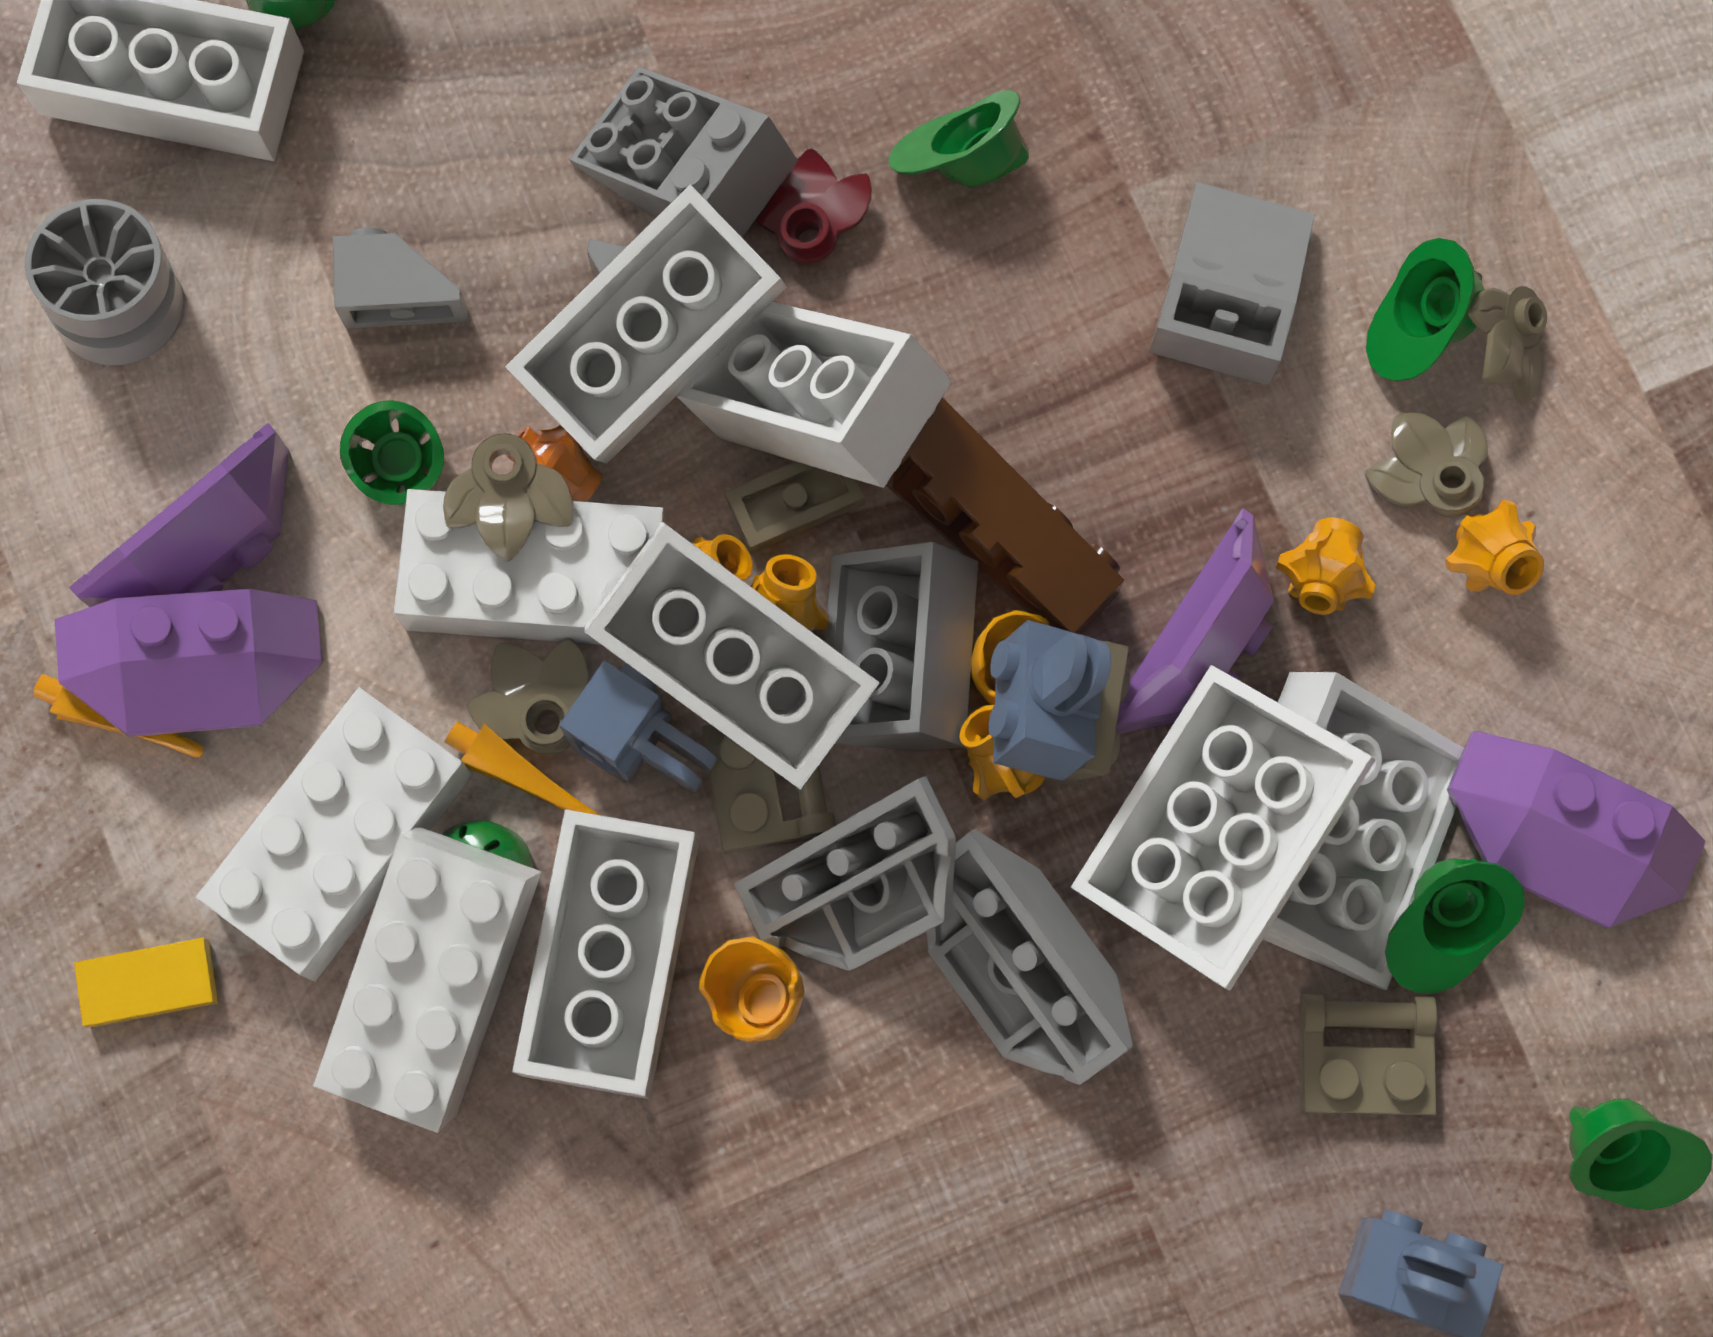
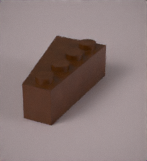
M942 397L934 413L928 418L903 457L901 464L894 471L885 486L961 554L977 560L978 569L1026 612L1041 615L1048 620L1051 627L1081 635L1118 595L1124 579L1118 574L1120 571L1118 563L1100 546L1096 544L1090 546L1073 529L1070 520L1054 505L1047 503Z

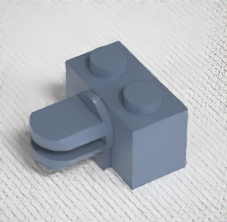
M1027 620L1009 637L998 643L993 652L990 665L991 675L993 678H996L995 705L989 718V733L994 737V764L1064 781L1096 756V719L1101 716V691L1107 684L1111 667V653L1106 642Z
M604 660L559 724L571 748L623 783L626 780L630 782L643 761H645L682 787L695 793L702 784V779L684 764L658 748L656 744L660 741L693 764L707 771H711L717 762V758L709 750L669 724L671 713L663 709L661 703L662 696L655 691L657 685L628 663H625L621 670Z
M1384 1210L1381 1220L1377 1218H1361L1338 1292L1339 1295L1455 1337H1482L1504 1265L1484 1257L1487 1245L1449 1232L1445 1243L1420 1234L1423 1222L1390 1210Z

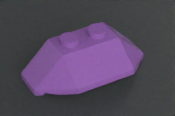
M269 423L265 424L252 435V438L238 447L177 500L105 557L90 572L74 582L69 587L70 590L88 607L115 598L222 591L224 588L222 583L241 567L249 569L261 562L273 547L271 542L281 534L289 449Z
M1242 508L1131 678L1127 695L1119 706L1116 730L1120 734L1174 723L1210 665L1239 680L1240 676L1230 671L1238 656L1243 650L1253 657L1272 629L1273 624L1264 619V616L1274 602L1254 516Z
M254 589L115 598L55 619L59 684L128 737L262 726L305 679L311 676L322 664L317 600Z
M1473 731L1470 733L1447 787V791L1454 805L1458 806L1466 829L1483 862L1496 863L1508 869L1515 875L1524 890L1603 928L1613 927L1683 899L1706 842L1674 806L1555 749L1483 732Z

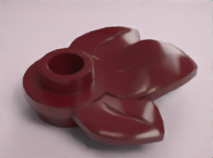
M812 148L807 149L798 158V162L787 175L783 184L779 186L755 220L760 226L777 235L782 252L790 260L801 264L819 262L832 253L838 242L839 234L860 224L867 214L872 198L870 177L867 173H860L837 181L836 176L824 158ZM814 229L819 232L818 237L813 241L802 243L798 240L801 233L805 230Z

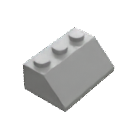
M935 542L832 555L827 611L829 623L825 642L879 682L878 686L835 743L907 751L965 748L960 741L959 735L961 727L968 717L970 660L972 656L978 572L977 560Z

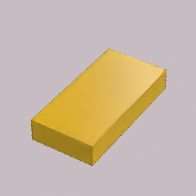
M204 937L74 962L82 1027L93 1028L218 1003L209 939Z

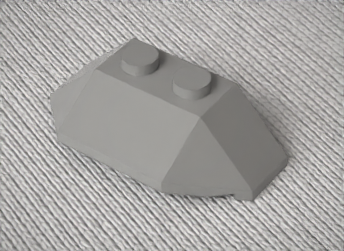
M925 776L734 883L760 940L778 948L784 946L805 957L851 971L951 919L956 837Z
M976 829L956 842L951 919L927 931L928 953L1004 1058L1042 1072L1064 1076V1080L1081 1085L1133 1047L1117 974L1039 868Z

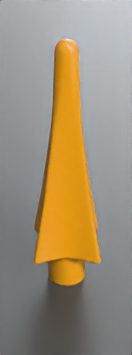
M44 673L39 677L33 690V697L52 704L49 713L56 714L57 719L124 734L77 696L62 687L58 679ZM178 733L133 736L192 757H200L204 752V747L200 743Z
M457 721L448 733L444 743L464 754L460 761L469 770L507 784L563 811L566 809L600 815L550 780L485 723L479 733Z

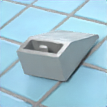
M642 67L636 69L569 159L575 167L654 218H657L691 185L741 237L745 235L798 162V159L768 115Z
M1196 182L1149 353L1269 385L1282 359L1297 302L1315 214Z

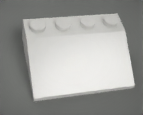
M1210 665L1071 888L1230 991L1376 760L1369 754Z
M1289 672L1278 703L1369 754L1376 761L1263 940L1375 988L1387 990L1392 978L1385 956L1388 935L1399 916L1412 903V894L1417 880L1426 869L1433 866L1436 862L1457 805H1454L1447 787L1464 748L1337 672Z

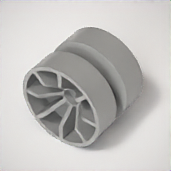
M82 200L55 211L41 223L33 234L25 257V271L28 283L62 341L74 353L88 361L102 365H125L151 356L171 339L182 317L183 292L155 230L138 211L123 203L112 200Z

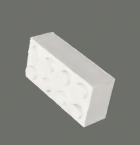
M41 0L16 84L38 115L274 162L304 49L289 18L204 1Z
M689 185L505 367L594 460L607 464L759 316L787 286L717 211Z
M772 302L677 397L720 439L884 488L894 471L901 464L903 457L926 421L934 413L937 404L952 383V379L911 334Z
M408 489L394 615L406 631L561 642L570 638L575 643L602 645L585 633V625L662 522L667 525L664 509L661 507L572 501L573 520L570 526L555 527L535 520L534 528L519 553L511 561H504L485 544L478 531L477 524L458 529L446 526L443 511L446 492Z
M664 522L659 525L585 625L586 634L800 790L879 684L872 676Z
M358 687L197 894L196 898L296 973L316 982L377 902L399 835L418 827L431 831L473 775L462 761Z
M565 809L513 1073L526 1078L651 1099L699 846L695 832Z
M422 827L400 834L313 1087L436 1133L449 1124L458 1114L541 871Z

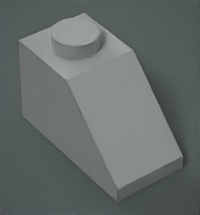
M359 228L353 230L350 236H333L334 308L345 328L469 321L468 308L460 288L396 233H387L378 228Z

